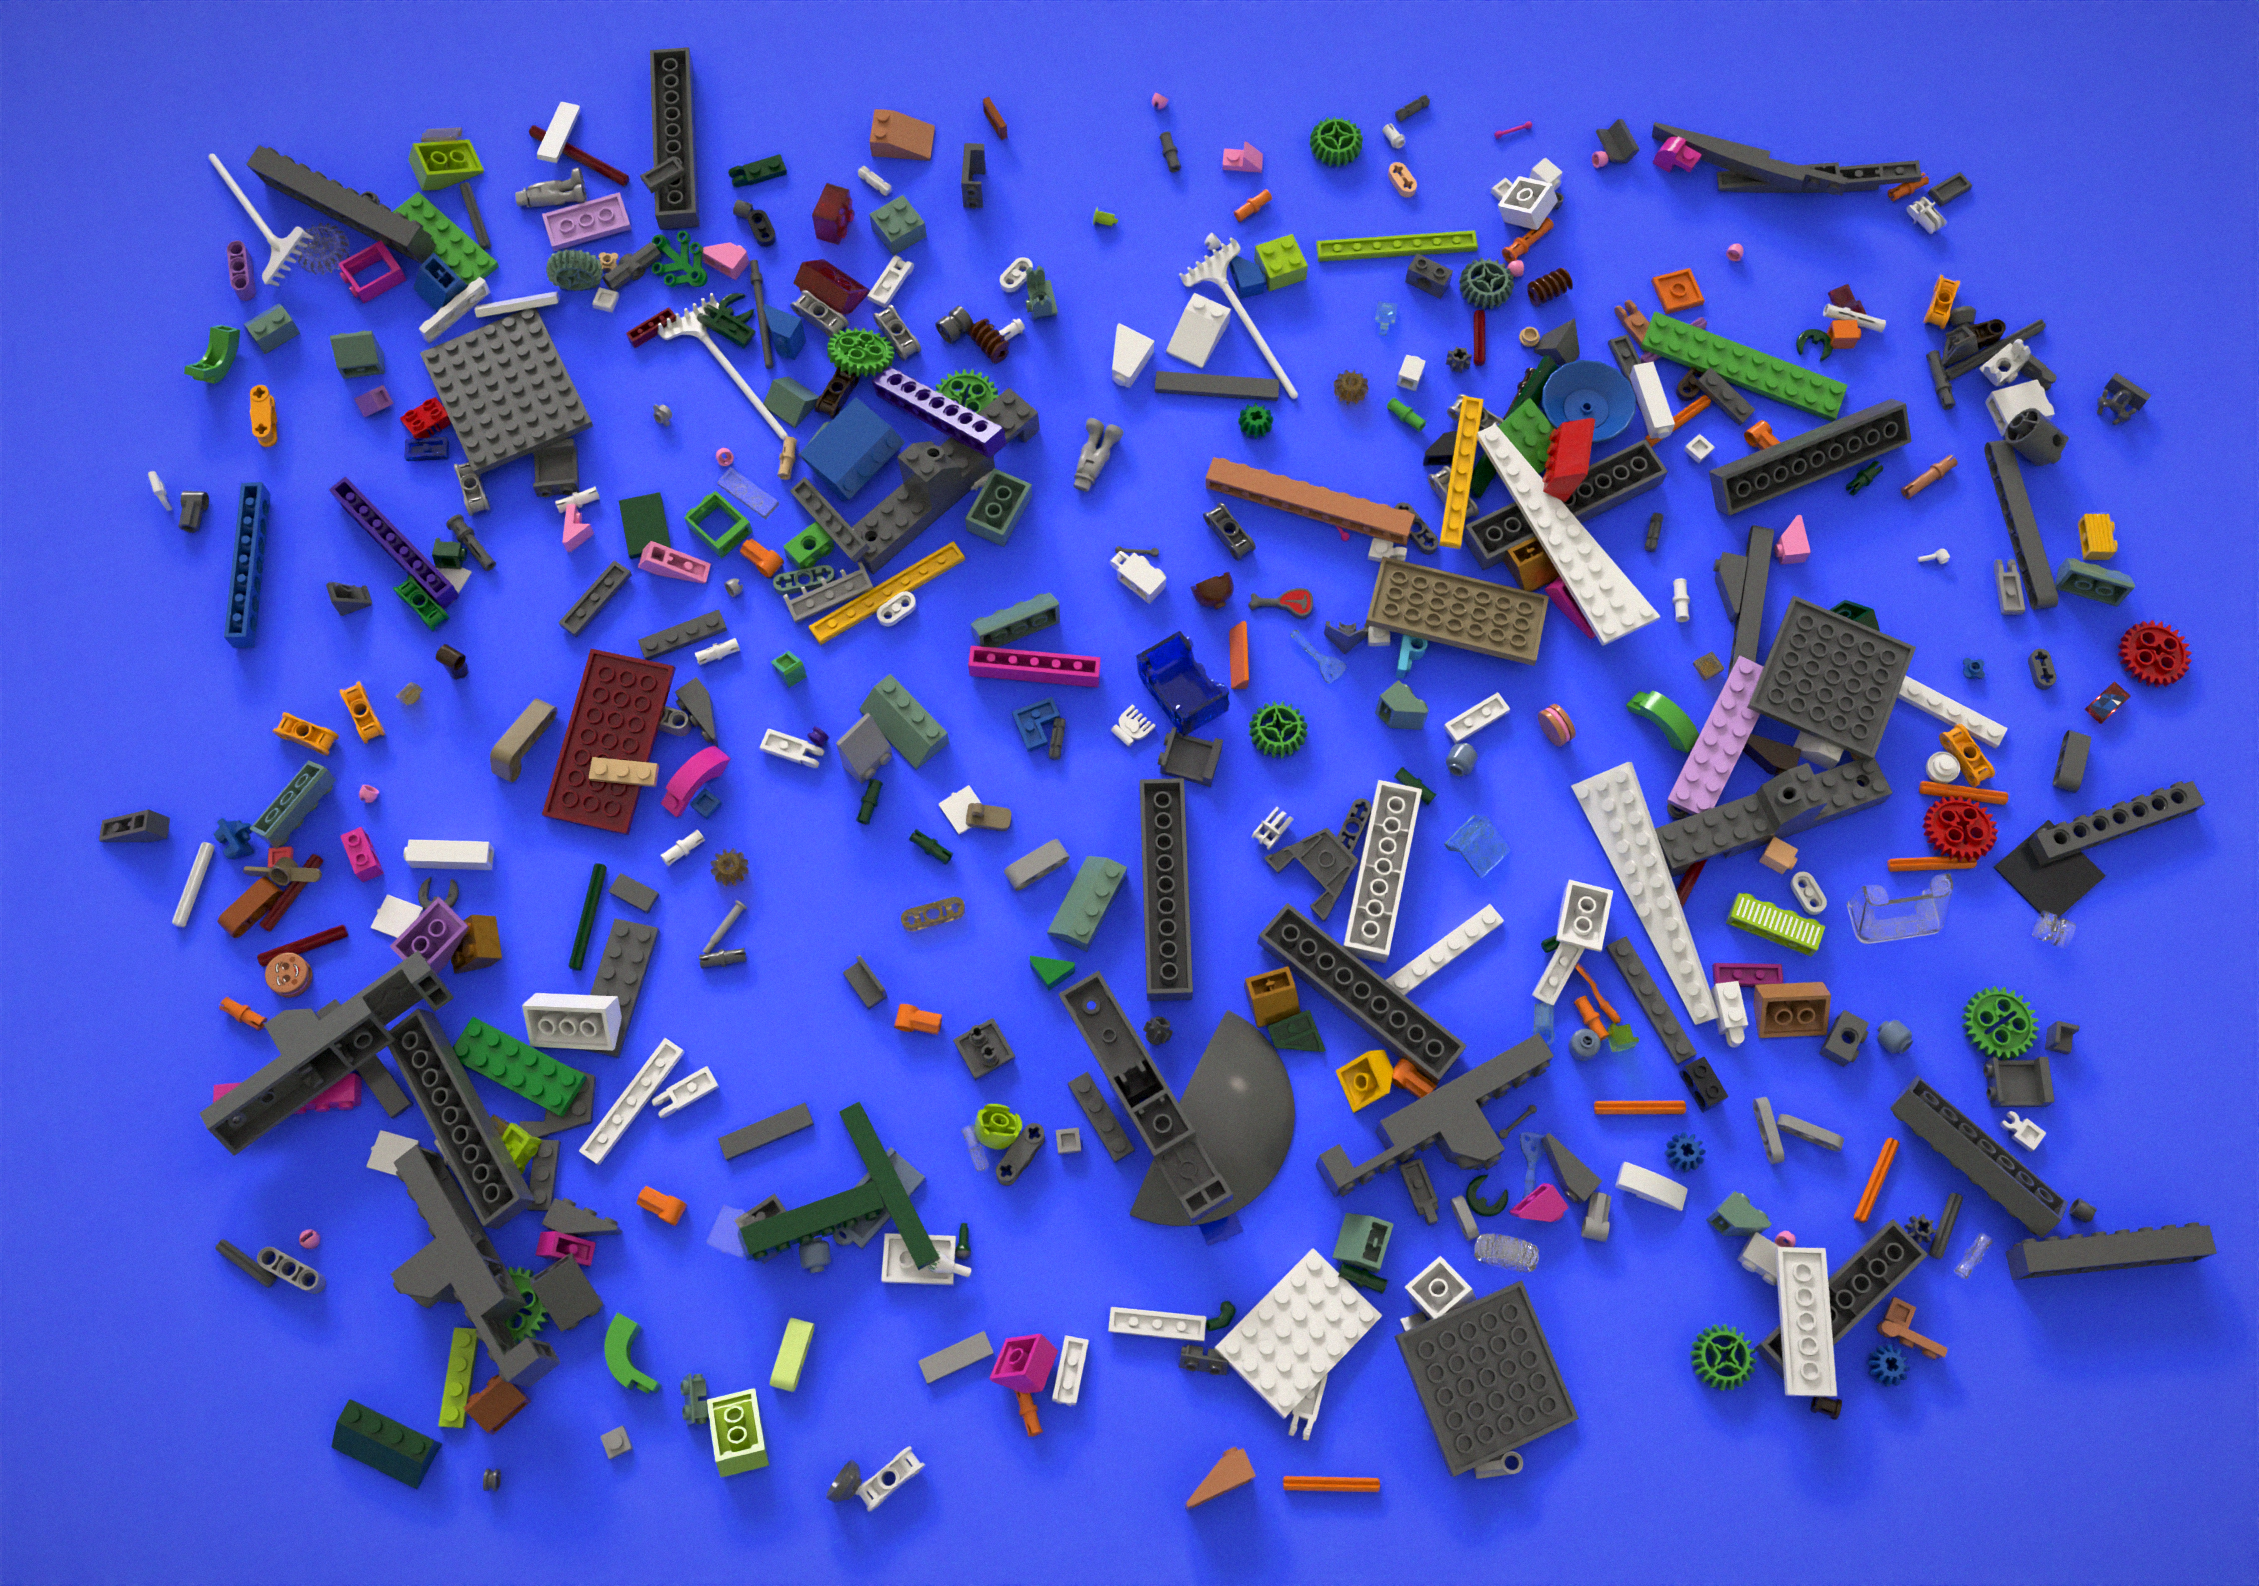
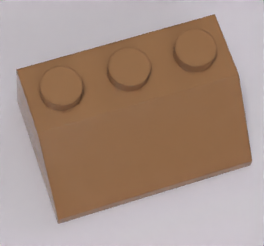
M1823 982L1755 985L1753 1006L1758 1037L1827 1035L1831 994Z

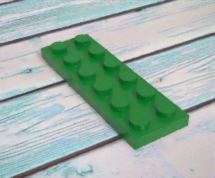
M475 1017L471 1018L453 1046V1050L462 1065L563 1118L587 1079L584 1074Z

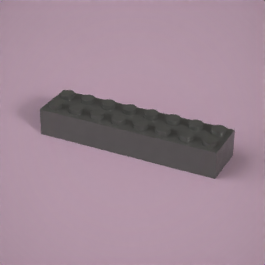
M1917 1075L1899 1093L1890 1107L1894 1116L1898 1120L1906 1122L1917 1136L1926 1139L1936 1152L1946 1156L1953 1167L1961 1169L1966 1173L1969 1180L1987 1191L1988 1196L1992 1200L2000 1202L2012 1217L2020 1219L2031 1233L2043 1238L2062 1220L2068 1202Z
M1894 1219L1885 1223L1828 1277L1833 1346L1928 1256ZM1779 1323L1754 1349L1784 1380L1781 1327Z
M2199 1222L2184 1224V1227L2179 1228L2176 1227V1224L2165 1225L2157 1230H2153V1227H2143L2131 1233L2129 1229L2114 1231L2115 1234L2107 1235L2106 1231L2095 1232L2088 1237H2083V1234H2073L2061 1240L2060 1236L2047 1237L2045 1241L2037 1242L2036 1238L2025 1239L2021 1241L2022 1243L2014 1244L2012 1249L2006 1251V1257L2012 1280L2197 1262L2217 1254L2210 1225L2200 1226Z

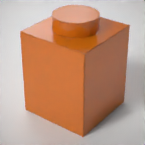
M1832 320L1827 330V334L1831 338V346H1833V349H1854L1857 341L1861 338V329L1858 328L1857 320Z

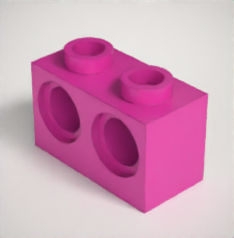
M362 827L340 836L354 873L363 883L384 874L371 839Z

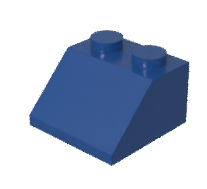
M764 304L763 310L776 352L783 358L795 360L806 342L802 319Z

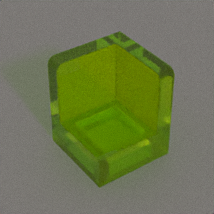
M1613 1023L1607 1028V1032L1610 1034L1608 1040L1612 1052L1634 1048L1639 1042L1638 1037H1633L1630 1024L1617 1026L1616 1023Z

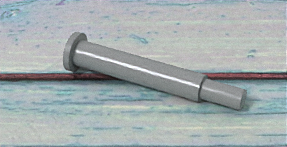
M735 901L736 905L710 938L709 943L703 949L705 954L710 953L743 909H747L740 901Z

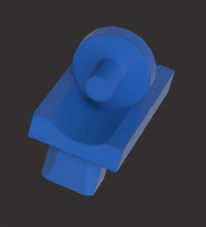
M224 818L217 821L220 827L213 835L220 843L225 844L227 841L230 845L223 851L228 859L235 860L241 855L250 856L254 853L248 843L251 839L249 834L252 832L250 830L252 826L250 823L243 824L241 820L226 821Z

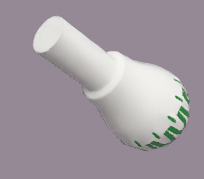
M939 1251L936 1252L940 1259L926 1266L929 1271L934 1273L953 1272L965 1277H969L971 1273V1268L956 1264Z

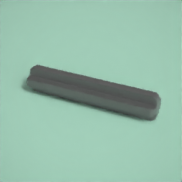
M1957 1193L1949 1195L1931 1245L1929 1255L1935 1259L1940 1260L1943 1258L1963 1201V1196Z
M222 1239L216 1245L215 1249L265 1287L270 1288L276 1282L277 1278L261 1267L227 1240Z

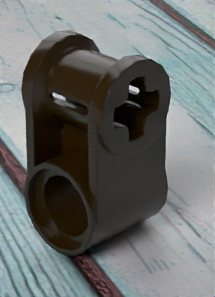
M1992 319L1970 325L1967 328L1975 334L1978 349L1980 350L2000 341L2006 330V325L2000 319Z

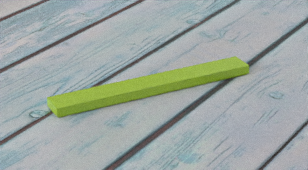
M1475 230L1316 241L1318 262L1414 256L1416 254L1474 252L1478 249Z

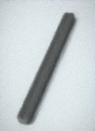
M2038 319L1946 369L1948 381L1990 360L2009 343L2015 342L2017 339L2025 341L2043 331L2046 323L2042 319Z

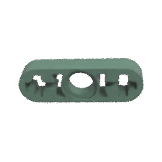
M821 565L778 574L773 580V585L779 595H789L802 592L801 587L805 586L806 591L823 586L820 580L823 578V573L828 574V578L825 579L827 584L835 581V573L831 566ZM814 574H816V579H817L816 582L814 581V577H813ZM802 576L810 578L807 584H800L798 580ZM792 579H794L796 586H793ZM782 581H785L786 587L784 588L781 587Z

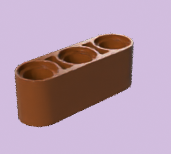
M267 876L262 877L219 916L217 922L233 938H238L272 908L283 891Z

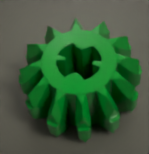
M1257 403L1253 407L1247 404L1245 410H1241L1240 417L1238 418L1241 432H1246L1247 438L1250 435H1254L1255 439L1258 438V435L1265 437L1266 432L1271 431L1274 418L1271 416V410H1265V405L1258 407Z

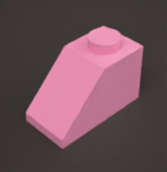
M729 242L703 247L702 261L734 280L740 276L749 264L747 251L740 245L736 246Z
M1802 515L1796 516L1775 545L1774 552L1775 556L1779 558L1780 565L1805 562L1811 553Z

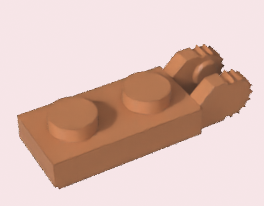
M1629 299L1624 302L1625 308L1630 314L1629 317L1625 309L1620 305L1616 306L1614 311L1622 322L1623 327L1641 347L1649 321L1638 311L1635 303Z
M1889 1320L1880 1321L1876 1327V1331L1886 1338L1896 1337L1900 1339L1899 1343L1910 1349L1916 1347L1922 1350V1355L1932 1360L1944 1358L1948 1351L1947 1347Z

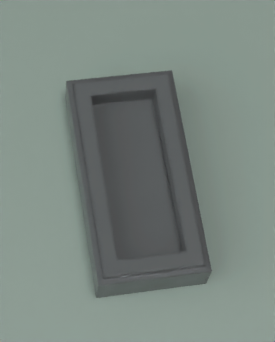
M672 157L640 175V178L652 194L686 175L677 159Z
M1958 172L1929 189L1928 195L1939 207H1942L1971 190L1973 185L1961 172Z
M622 873L618 875L608 891L611 895L647 914L660 895L657 891Z

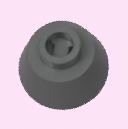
M1972 306L1952 309L1949 321L1954 328L1962 325L1968 327L1974 324L1977 310Z

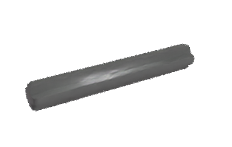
M461 183L459 187L479 246L483 250L490 249L491 243L470 183Z

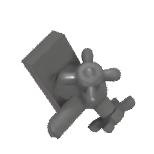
M2116 372L2104 387L2106 390L2103 391L2102 396L2097 399L2099 407L2097 414L2101 415L2104 407H2110L2119 416L2112 422L2114 425L2129 421L2131 415L2144 406L2151 397V394ZM2108 391L2114 394L2112 399H2107ZM2128 404L2134 407L2129 412L2125 409Z

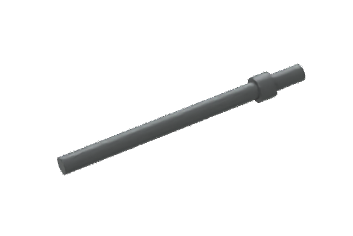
M751 260L752 274H750V280L754 287L765 368L771 369L774 366L768 326L763 310L764 299L761 285L763 284V278L759 272L758 260Z

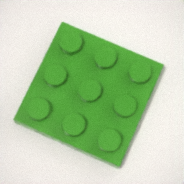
M1529 398L1499 424L1498 428L1534 470L1540 474L1545 469V463L1549 456L1547 450L1551 443L1549 437L1555 428L1531 398Z

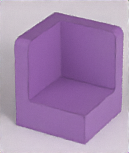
M384 385L354 398L364 417L394 404Z

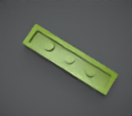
M454 1327L439 1427L465 1429L467 1412L463 1407L468 1404L467 1400L471 1394L479 1338L476 1335L477 1329Z

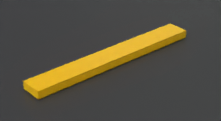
M1467 396L1462 398L1439 546L1455 549L1461 548L1478 440L1476 435L1479 432L1484 399Z
M952 541L874 587V589L867 591L808 626L809 630L821 646L877 613L881 605L898 593L914 591L963 562L965 556L955 542Z

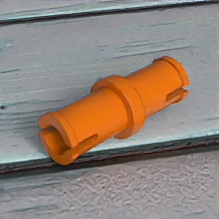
M1923 172L1921 173L1922 178L1920 182L1902 183L1889 189L1887 192L1889 199L1891 198V201L1894 202L1905 195L1913 194L1916 189L1929 183L1928 176H1925L1926 174Z
M1265 189L1254 198H1249L1246 204L1233 212L1235 218L1242 222L1252 213L1256 214L1259 212V208L1272 200V195Z
M1582 996L1574 1001V1005H1576L1583 1017L1582 1022L1584 1025H1587L1590 1030L1597 1033L1600 1041L1606 1039L1610 1034L1599 1019L1601 1017L1600 1014L1595 1012L1587 996Z
M225 997L220 1003L222 1005L219 1006V1010L235 1017V1020L239 1023L244 1022L257 1031H261L267 1022L266 1017L255 1013L248 1005L243 1006L229 997Z
M1014 1390L1020 1406L1018 1412L1020 1417H1023L1028 1437H1034L1043 1433L1037 1416L1038 1407L1034 1405L1031 1393L1024 1394Z

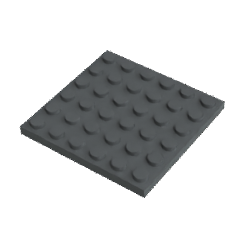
M1793 595L1747 708L1872 761L1876 755L1916 647Z
M1517 1281L1394 1336L1450 1477L1462 1474L1579 1419L1523 1281Z

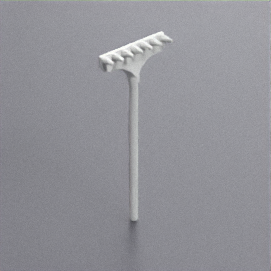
M210 154L208 156L210 162L271 245L270 261L262 274V279L267 285L279 286V283L272 280V278L275 276L284 279L285 276L277 271L279 269L290 271L291 268L283 263L285 261L296 263V260L289 256L290 253L302 255V252L295 249V246L307 247L308 245L300 239L304 237L312 240L313 237L304 232L301 227H295L287 237L277 238L217 156Z
M1230 237V244L1226 246L1222 243V249L1219 252L1213 249V256L1208 257L1205 255L1206 261L1203 263L1196 261V268L1188 267L1189 273L1186 275L1179 273V276L1186 287H1192L1202 281H1211L1222 288L1291 399H1296L1298 397L1297 391L1228 284L1229 282L1226 277L1229 262L1241 251L1238 242Z
M713 293L710 294V302L706 303L704 298L701 299V307L697 308L696 303H693V311L691 313L685 308L684 317L680 318L679 314L676 313L675 322L672 323L670 318H667V326L663 328L661 323L658 324V334L664 340H670L679 335H692L699 338L782 440L788 437L786 431L710 339L706 327L697 320L699 313L707 315L704 311V307L707 304L719 309V303L715 300Z

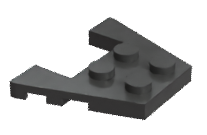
M1328 828L1318 831L1302 839V841L1287 846L1264 858L1278 874L1296 858L1315 877L1326 891L1310 907L1324 922L1329 917L1359 861Z
M574 1069L584 1074L587 1079L563 1118L546 1110L545 1121H520V1127L532 1137L541 1139L553 1133L565 1132L591 1124L596 1077Z

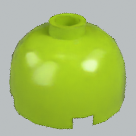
M985 1105L984 1109L978 1111L975 1119L974 1131L977 1139L984 1146L991 1149L1002 1150L1008 1148L1015 1142L1021 1132L1022 1121L1017 1113L1014 1116L1009 1112L1010 1108L1004 1105Z

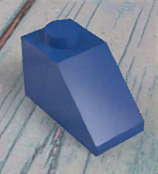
M1238 255L1229 262V269L1240 299L1263 294L1264 285L1267 284L1265 273H1261L1259 265Z

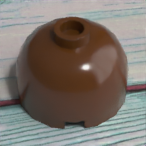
M1230 572L1223 573L1224 575L1220 577L1217 575L1195 584L1196 586H1191L1190 588L1196 601L1204 607L1213 606L1215 610L1226 606L1225 601L1231 598L1234 591Z

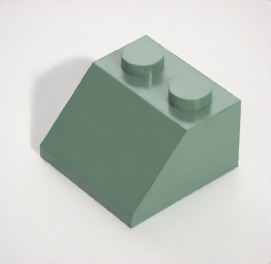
M279 303L243 324L264 354L300 334L292 318Z

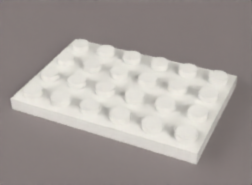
M1314 1248L1214 1348L1283 1419L1382 1317L1344 1278L1338 1277L1339 1273Z

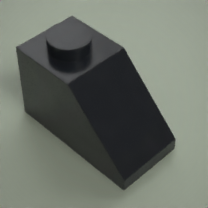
M1457 431L1443 433L1425 451L1422 462L1423 466L1452 465Z

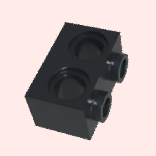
M1705 1056L1684 1066L1679 1072L1702 1113L1722 1104L1729 1097Z

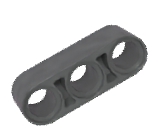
M2067 730L2062 740L2053 778L2054 787L2073 793L2079 790L2089 753L2091 736Z

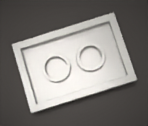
M885 1233L882 1283L954 1285L953 1272L934 1273L929 1271L927 1267L918 1270L901 1235ZM928 1235L935 1250L945 1254L955 1262L956 1236Z

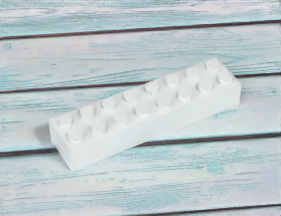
M1378 780L1343 947L1356 957L1386 963L1388 959L1422 789Z

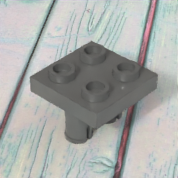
M994 1018L980 1025H974L969 1031L953 1039L975 1081L1016 1059Z

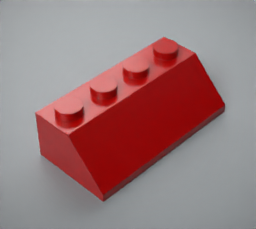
M1587 418L1563 422L1558 429H1554L1549 437L1551 443L1547 450L1549 456L1545 463V468L1547 469L1542 480L1544 482L1543 492L1566 502L1588 475L1595 419Z

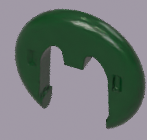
M732 293L725 296L719 302V310H723L731 316L734 315L733 309L727 307L745 298L746 295ZM754 309L733 317L742 323H746L753 316Z
M1808 329L1798 336L1796 347L1800 355H1802L1804 344L1809 338H1812V343L1818 344L1819 341L1823 343L1824 348L1819 361L1828 358L1832 353L1831 338L1825 332L1818 329Z
M1480 1175L1474 1178L1467 1187V1202L1475 1213L1486 1217L1495 1216L1501 1213L1507 1205V1189L1493 1206L1487 1207L1486 1198H1476L1478 1188L1488 1177V1175Z

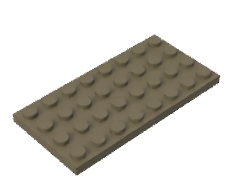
M1383 556L1365 625L1535 666L1549 596Z

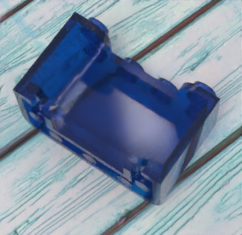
M1178 631L1136 655L1138 675L1142 683L1177 728L1178 732L1185 737L1229 710L1230 702L1228 695L1230 693L1224 683L1220 684L1218 681L1215 682L1213 678H1208L1204 666L1200 662L1197 663L1194 659L1192 652L1193 642L1188 636L1185 637L1181 631Z

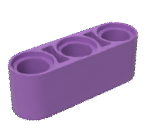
M235 240L227 246L230 283L239 299L249 301L256 295L252 257L244 243Z

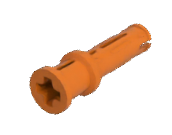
M1546 217L1538 230L1531 229L1523 237L1516 238L1512 245L1503 248L1502 256L1506 262L1511 263L1516 261L1520 255L1526 254L1533 243L1554 228L1552 220Z

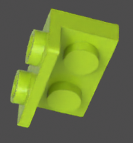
M510 1123L501 1138L522 1175L530 1159L537 1153L542 1140L532 1137L516 1123Z

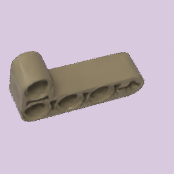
M538 698L531 702L493 747L490 753L491 772L512 783L517 780L522 769L521 759L554 721L558 712L557 707Z

